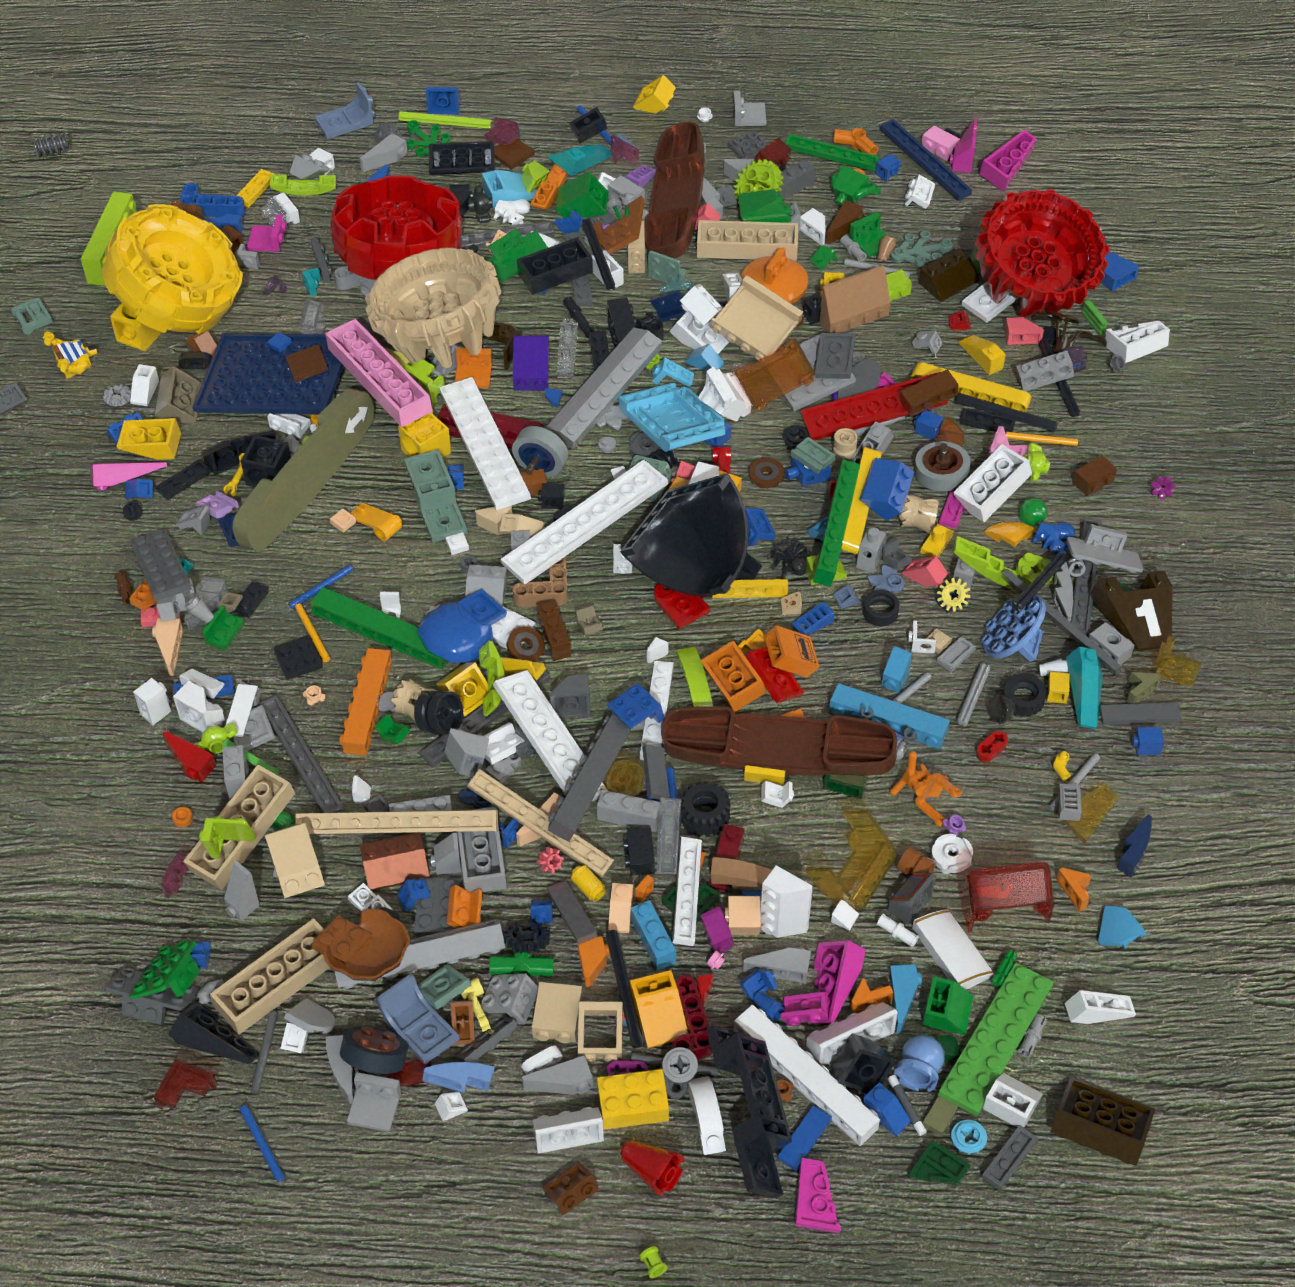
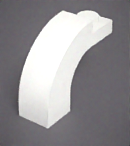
M709 1076L687 1081L690 1102L694 1107L703 1154L708 1155L726 1151L720 1109Z

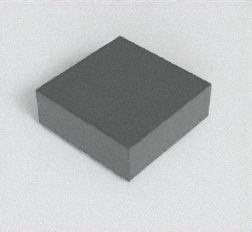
M381 794L363 803L367 812H390L389 804Z

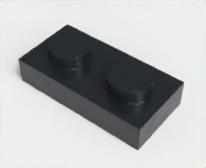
M252 581L243 592V598L233 612L250 618L269 593L268 587Z

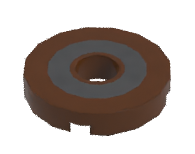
M773 458L757 459L749 467L750 481L757 484L760 488H774L784 480V467ZM763 472H769L771 474L764 475Z
M527 626L514 629L506 642L507 651L513 659L536 662L543 654L545 648L544 639L541 634ZM521 642H527L530 648H523Z

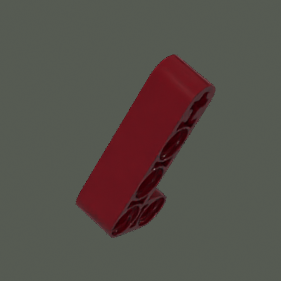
M682 975L677 979L676 986L689 1034L676 1037L673 1041V1049L679 1047L686 1048L696 1056L697 1060H700L712 1054L706 1030L710 1026L695 980L689 975ZM691 1005H692V1006H695V1008H692V1009H691V1008H688L687 1006H691ZM700 1024L701 1027H694L693 1025ZM700 1043H706V1044H708V1045H706V1046H700L699 1044H700Z

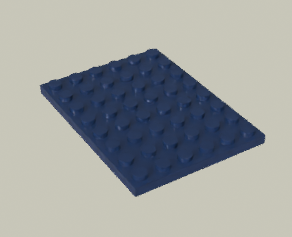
M222 334L192 409L196 413L319 415L331 403L344 365L328 349L325 334H284L291 338L292 343L281 353L267 345V341L275 334ZM319 344L328 371L295 382L286 356Z

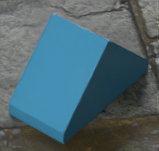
M710 344L693 350L685 363L706 372L713 366L718 370L724 365V361Z

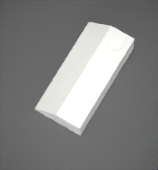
M1001 444L953 492L954 496L971 515L985 522L1032 475L1030 461Z
M775 866L762 883L761 929L766 934H772L777 938L806 933L809 927L813 886Z
M884 1002L877 1005L872 1004L865 1011L858 1014L853 1013L841 1022L831 1023L824 1030L812 1032L807 1037L806 1048L820 1066H825L837 1059L852 1033L871 1039L873 1042L893 1034L898 1012L895 1008Z

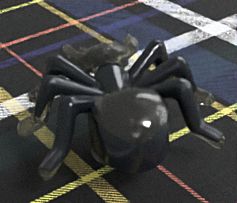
M789 537L782 539L781 544L773 542L772 545L779 550H774L772 555L767 556V559L774 558L776 554L785 556L778 557L775 564L771 567L774 570L781 560H786L781 579H785L787 571L797 576L804 575L807 564L803 558L810 557L809 554H811V551L807 550L805 546L795 552L796 548L801 546L799 541L795 542L792 550L789 549L791 544Z

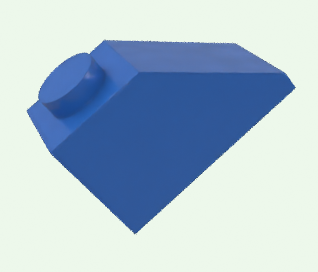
M880 1082L864 1097L863 1105L868 1109L874 1110L880 1119L879 1123L895 1137L911 1123L897 1097Z

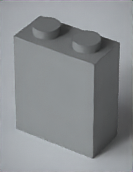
M243 745L222 748L224 781L229 800L232 799L250 775Z

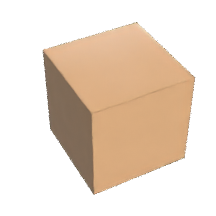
M760 896L728 897V907H725V920L732 935H760Z

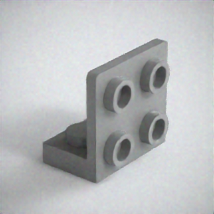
M734 91L733 109L735 126H766L765 103H744V98L740 97V91Z
M527 974L493 975L481 1003L484 1013H507L518 1025L525 1024L538 993V986Z
M356 1072L354 1078L356 1093L347 1123L349 1125L389 1132L402 1093L399 1080Z

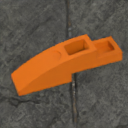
M554 164L546 181H542L530 206L545 210L550 208L557 200L558 188L564 185L569 174Z

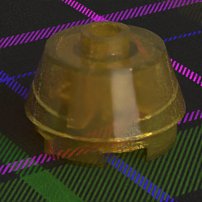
M631 760L615 762L606 775V786L610 792L634 797L641 792L645 784L643 768Z

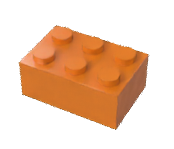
M734 640L700 660L705 672L734 713L767 693L763 681Z

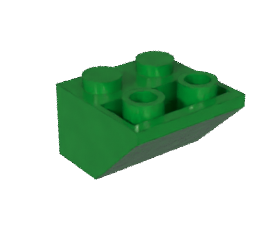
M933 976L923 1026L965 1036L974 996L955 981Z

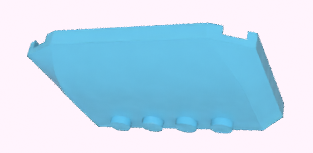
M669 383L619 397V405L622 412L665 452L725 435L724 418L698 398L699 396L687 387L677 388L675 383Z

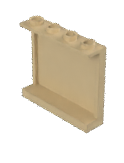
M746 275L741 287L717 317L711 319L710 328L715 333L726 337L730 343L738 345L742 351L753 355L759 362L768 361L799 324L803 311Z

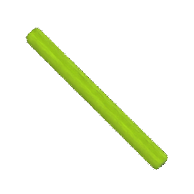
M400 111L398 116L400 121L407 122L416 120L419 123L491 128L490 119Z

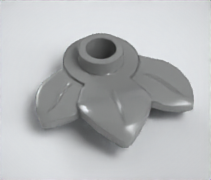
M613 404L596 424L598 427L608 424L612 428L619 430L622 420L629 418L622 412L620 406H614Z

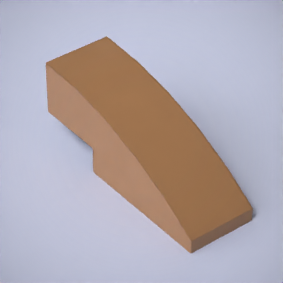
M713 857L711 882L712 884L732 885L733 889L762 891V883L772 870L745 861Z

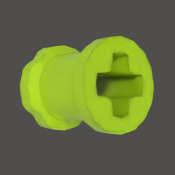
M656 1246L645 1249L639 1255L640 1260L645 1263L649 1270L648 1275L650 1278H656L668 1269L666 1263H663L659 1257V1250Z

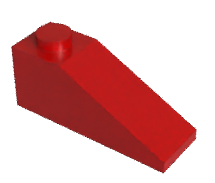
M167 731L163 732L167 747L185 775L191 780H197L202 783L216 767L213 754Z

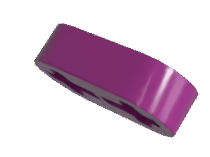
M613 1061L607 1067V1076H613L615 1069H619L620 1075L636 1073L637 1069H641V1072L648 1071V1066L641 1061Z

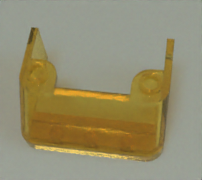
M868 810L844 811L842 813L852 826L848 836V843L853 853L838 876L835 875L831 868H806L805 872L823 895L837 902L843 900L854 910H862L866 907L894 863L896 849Z

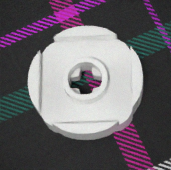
M945 834L935 841L931 857L942 873H958L971 865L973 848L967 839L956 837L955 834ZM950 850L953 853H957L955 856L948 855Z

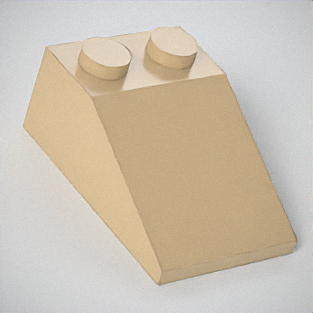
M305 822L265 835L284 898L325 885Z

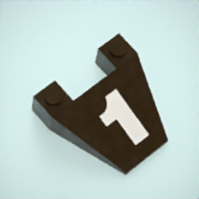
M1165 571L1148 573L1140 586L1141 590L1123 592L1116 577L1099 578L1091 591L1098 608L1123 636L1134 644V648L1137 651L1171 647L1172 584Z

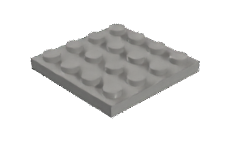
M821 334L770 357L768 361H762L764 368L793 411L801 409L856 382L852 372L851 379L815 377Z

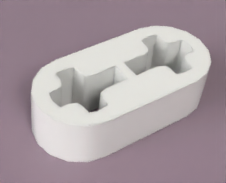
M551 1046L527 1059L521 1068L527 1075L554 1066L563 1056L557 1046Z

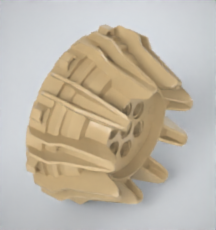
M440 248L414 254L394 264L380 275L373 288H371V292L366 294L365 297L367 302L365 309L372 330L382 334L387 343H390L398 352L402 353L412 364L415 361L419 362L421 359L425 360L426 349H431L442 367L449 368L453 364L450 346L462 341L469 353L476 356L482 349V333L487 337L493 335L495 310L500 302L499 296L502 291L498 278L495 277L497 274L494 265L489 261H485L484 257L479 256L470 249Z

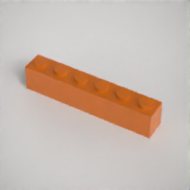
M367 648L366 655L362 656V670L358 671L357 674L358 684L353 689V702L349 703V717L345 718L344 734L341 733L340 745H342L345 754L367 756L379 713L380 697L384 694L392 664L390 650Z

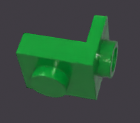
M822 245L809 260L823 271L832 260L837 262L838 258L835 256L837 253L831 247L826 248Z
M385 714L375 725V729L382 741L394 744L402 742L410 732L407 725L394 723L388 714Z

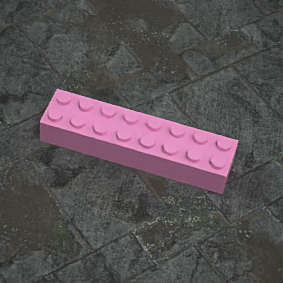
M356 319L325 333L328 349L401 427L432 412L430 396Z

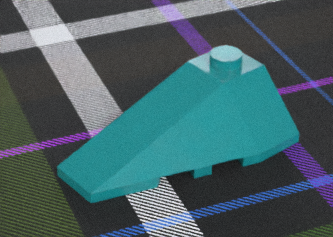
M603 145L578 146L551 154L549 159L570 176H573L612 157L614 153Z
M1079 646L1066 657L1078 726L1095 729L1098 723L1103 675L1096 650Z

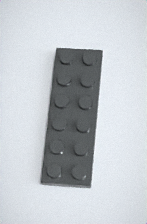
M165 529L156 530L151 534L137 536L129 540L155 601L192 590Z

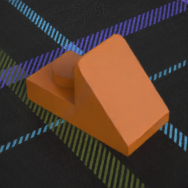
M1061 868L1057 875V882L1079 912L1086 909L1089 895L1085 888L1089 886L1091 875Z
M863 978L852 999L851 1014L865 1011L872 1004L892 1003L893 990L891 986H879L870 991Z

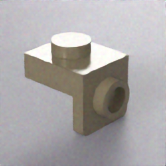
M593 605L575 610L578 627L585 635H593L597 631L603 630L602 623L597 618Z

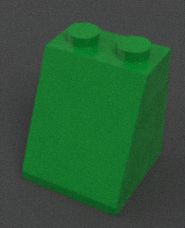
M588 171L558 188L556 211L563 218H569L572 210H576L583 218L606 215L609 191Z
M775 189L738 195L740 214L744 222L789 223L792 221L791 207L785 204L783 196L778 194Z

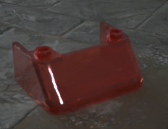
M1035 862L976 869L966 875L961 907L968 932L972 931L974 921H985L991 916L993 910L1032 906L1035 912L1044 915L1046 923L1050 922L1054 908L1051 870L1048 863Z

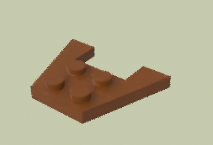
M643 196L628 203L630 214L622 217L614 224L607 226L605 229H603L600 220L593 224L600 245L610 255L639 239L645 204Z

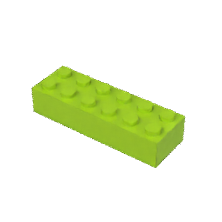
M113 191L81 257L87 284L106 286L102 275L106 247L124 217L128 218L137 212L136 202L130 193Z

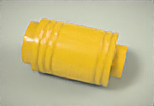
M586 865L577 866L572 871L571 880L589 900L596 902L605 895V885Z

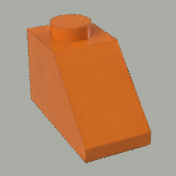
M602 936L578 945V954L586 988L591 987L606 967L607 957L610 956L608 944H604Z

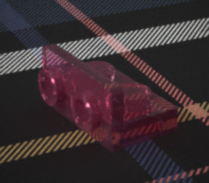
M498 117L493 118L495 127H492L490 131L484 134L486 140L504 145L511 144L521 136L517 122Z

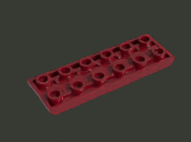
M444 404L439 412L438 419L449 428V436L462 438L446 404ZM490 412L507 448L512 449L513 443L522 429L529 426L544 428L540 422Z

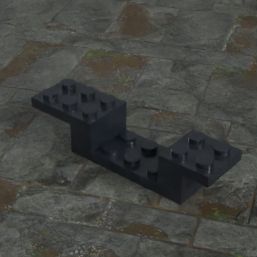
M712 1025L706 1030L716 1069L741 1076L743 1091L748 1103V1111L751 1115V1118L732 1128L747 1192L779 1198L784 1194L773 1153L791 1143L792 1138L766 1041Z

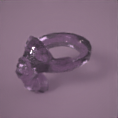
M274 274V277H269L263 294L265 296L272 294L278 286L280 291L284 293L287 291V287Z

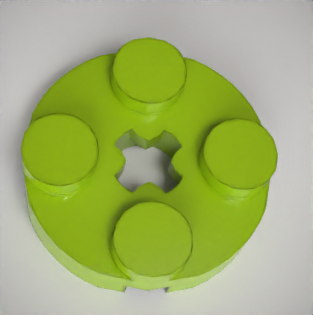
M1026 553L1016 565L1017 576L1020 575L1026 585H1029L1051 561L1032 553ZM1052 576V577L1049 579V581L1045 584L1046 586L1049 585V583L1051 582L1053 576Z

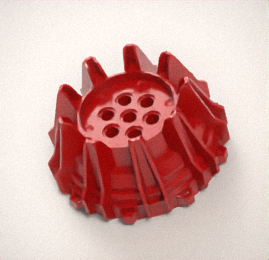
M1051 189L1045 192L1040 190L1020 191L1017 194L1010 192L1005 195L1004 201H996L992 210L986 211L980 225L985 232L978 234L974 245L978 248L975 258L980 261L982 278H989L987 283L990 284L992 300L998 304L1010 292L1020 297L1021 302L1018 315L1024 318L1036 312H1042L1045 305L1046 313L1052 315V312H1058L1062 309L1070 310L1074 303L1083 304L1088 296L1087 289L1095 290L1100 285L1105 276L1104 271L1109 264L1105 259L1110 252L1109 245L1105 244L1106 237L1102 235L1100 225L1093 220V213L1089 209L1085 210L1072 199L1058 195L1055 190Z

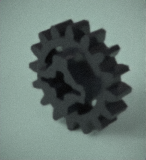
M523 921L522 924L516 922L515 926L509 925V929H505L504 944H506L507 948H512L513 952L517 950L522 954L524 951H527L528 954H531V951L539 952V948L546 949V945H549L550 931H547V926L542 927V923L536 924L534 921L531 923Z

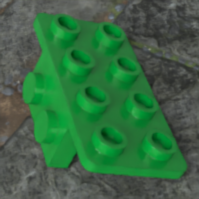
M516 228L488 245L493 256L486 261L494 265L497 274L495 277L498 278L500 285L518 273V258L546 249L548 246L537 231H533L522 238Z
M183 940L177 945L162 947L155 959L150 962L148 969L141 975L142 977L139 982L133 986V990L129 994L130 999L134 1000L164 991L168 985H170L176 997L183 996L200 972L197 963L190 955L197 944L196 941Z

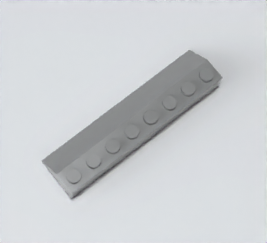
M633 328L545 429L556 434L569 448L574 450L661 350L662 340L648 330Z

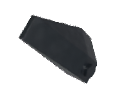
M274 431L256 434V436L276 440ZM254 435L217 443L202 451L204 463L211 468L214 476L240 464L239 456L245 453Z
M195 1002L178 1015L168 1034L179 1045L251 1064L260 1054L243 1038L235 1037L232 1034L233 1029L229 1025L224 1027L218 1022L219 1016L199 1002Z

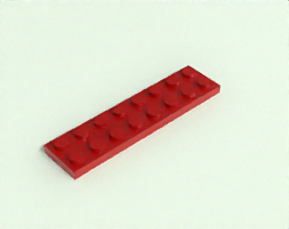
M936 373L801 410V415L808 434L812 440L816 441L834 436L836 431L843 428L856 430L871 426L875 421L881 423L910 415L901 403V391L906 387L919 383L923 379L934 376ZM946 400V401H944V402H942V403H940V404H938V405H936V406H933V407H931V408H929V409L946 405V404H948V400Z

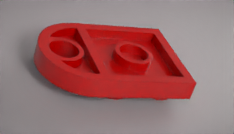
M657 584L655 587V602L678 629L710 613V607L700 596H691L673 590L663 589L664 586Z

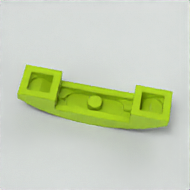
M270 174V188L291 195H318L336 189V175H319V180H287V175Z
M488 641L479 650L480 667L487 668L489 692L482 699L484 716H488L499 705L501 697L493 684L496 680L505 678L501 658L492 641Z
M688 647L676 650V655L680 667L683 669L690 692L692 707H713L706 674L696 648Z

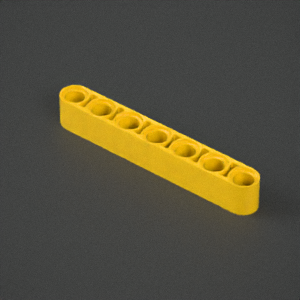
M920 362L916 364L910 380L943 372L947 369ZM949 370L959 384L958 393L1019 411H1027L1031 401V395L1028 392Z
M867 447L863 448L859 463L860 469L841 548L842 551L858 554L869 507L860 501V497L872 462L875 458L881 459V451Z

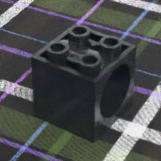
M253 436L241 459L246 486L256 487L263 478L273 480L291 458L288 442Z

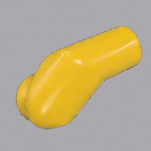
M1061 751L1060 754H1057L1053 762L1054 770L1063 781L1071 776L1065 768L1067 760L1070 758L1066 751Z

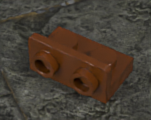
M577 1161L542 1186V1189L557 1205L559 1212L565 1215L598 1191V1186L593 1174Z

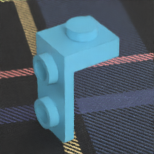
M664 358L652 369V382L657 385L666 375L688 387L693 383V372L667 358Z

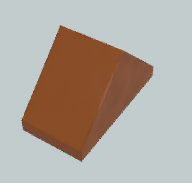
M473 1001L451 1002L452 1028L458 1033L460 1038L453 1045L471 1044L475 1041Z

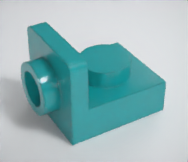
M314 268L303 271L304 285L310 297L316 296V288H318V282L321 281L319 269Z

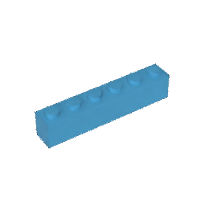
M839 683L830 700V713L863 719L861 714L862 708L866 707L864 712L866 716L870 715L873 709L874 716L869 719L870 721L887 724L902 736H904V730L910 727L911 732H909L908 736L911 737L914 732H917L918 737L914 741L926 744L929 747L941 749L948 733L949 719Z

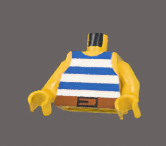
M51 332L44 333V343L47 346L53 345L54 355L58 362L57 367L60 368L67 379L76 374L80 375L91 367L89 357L97 355L94 344L84 348L80 340L63 341L58 338L54 339V334Z

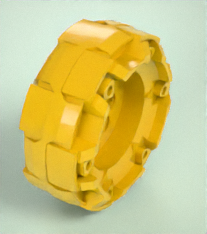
M164 204L148 205L146 210L136 212L128 218L124 217L106 247L105 261L102 267L103 279L109 293L116 295L121 303L136 315L138 322L163 333H166L167 330L178 332L196 331L198 334H201L215 327L231 307L240 288L243 272L240 271L237 260L231 251L233 244L220 229L211 222L202 221L176 206Z

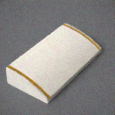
M948 909L936 911L914 920L912 929L919 936V939L948 980L955 981L967 990L994 976V972Z

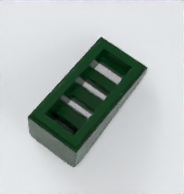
M825 774L823 788L862 799L866 789L867 777Z

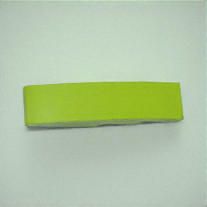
M959 536L956 537L954 553L960 559L990 580L1011 590L1013 589L1003 578L1002 573L1009 569L1003 566V560L991 556V550ZM1009 569L1017 576L1016 571Z

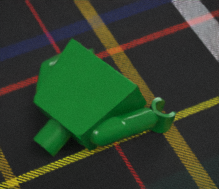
M844 165L840 169L838 168L837 172L831 176V187L835 196H837L834 202L840 207L844 201L856 203L870 194L877 196L882 188L876 187V183H873L871 186L869 176Z

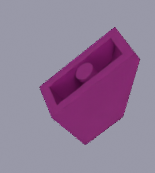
M720 906L700 915L704 935L713 952L716 950L719 953L726 952L734 946L732 934Z

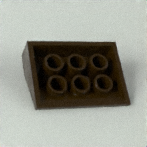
M1071 1076L1050 1132L1060 1138H1066L1081 1146L1099 1151L1103 1155L1117 1158L1126 1164L1137 1166L1155 1109Z

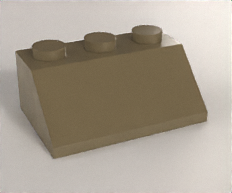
M171 367L161 376L155 415L161 419L175 418L177 423H195L197 413L193 411L192 407L202 383L178 368Z

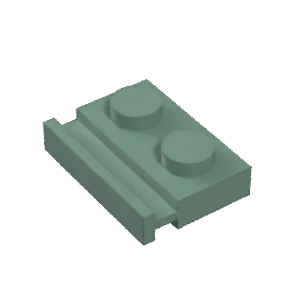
M807 437L796 446V449L791 450L790 456L819 474L820 470H824L835 460L836 455Z

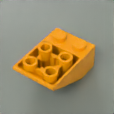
M671 970L630 980L634 1006L648 1049L672 1043L676 1037L689 1034L678 989Z

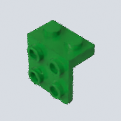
M878 212L850 224V239L859 244L860 249L867 254V257L878 254L881 239H883L884 235L888 236L880 228L881 215Z

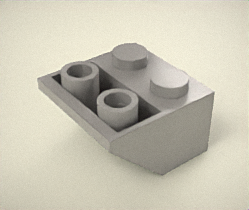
M451 728L444 753L459 774L474 777L477 771L482 768L489 738Z

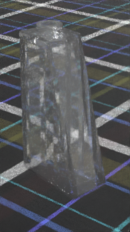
M661 797L658 814L656 872L677 874L681 840V799Z

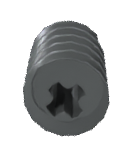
M63 132L62 137L57 133L56 138L50 134V139L46 135H44L43 140L39 136L36 142L33 139L38 157H41L42 152L47 156L48 151L51 155H54V150L58 154H60L61 149L66 153L67 148H69L65 132Z

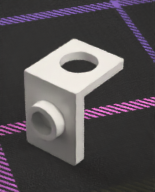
M380 592L382 611L385 614L393 613L396 617L400 618L401 603L399 592Z
M913 620L912 631L908 633V642H912L911 652L934 654L936 640L918 639L917 621ZM922 644H930L931 647H930V648H922L921 645H922Z

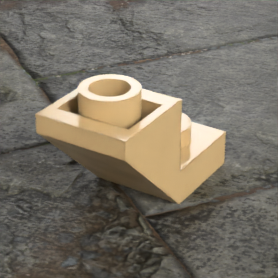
M503 514L500 532L511 534V531L530 530V538H532L544 529L545 523L519 514Z

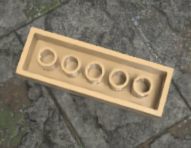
M698 220L697 258L756 260L766 256H774L779 247L786 249L787 258L797 261L798 223Z
M257 765L218 815V817L224 819L242 818L246 820L256 836L255 841L224 840L220 859L211 858L199 840L183 861L190 872L223 890L229 882L233 863L238 861L242 865L295 795L290 782Z
M314 918L210 993L213 1006L238 1035L330 968L324 960V955L312 949L311 943L324 930Z

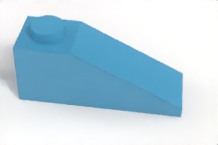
M916 964L890 966L889 981L893 990L892 1004L893 1008L898 1012L895 1025L896 1033H901L916 997L918 985L922 984L921 973H917Z

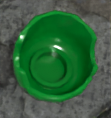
M1030 498L1022 503L1018 516L1024 523L1035 526L1040 521L1044 522L1048 514V508L1042 500Z

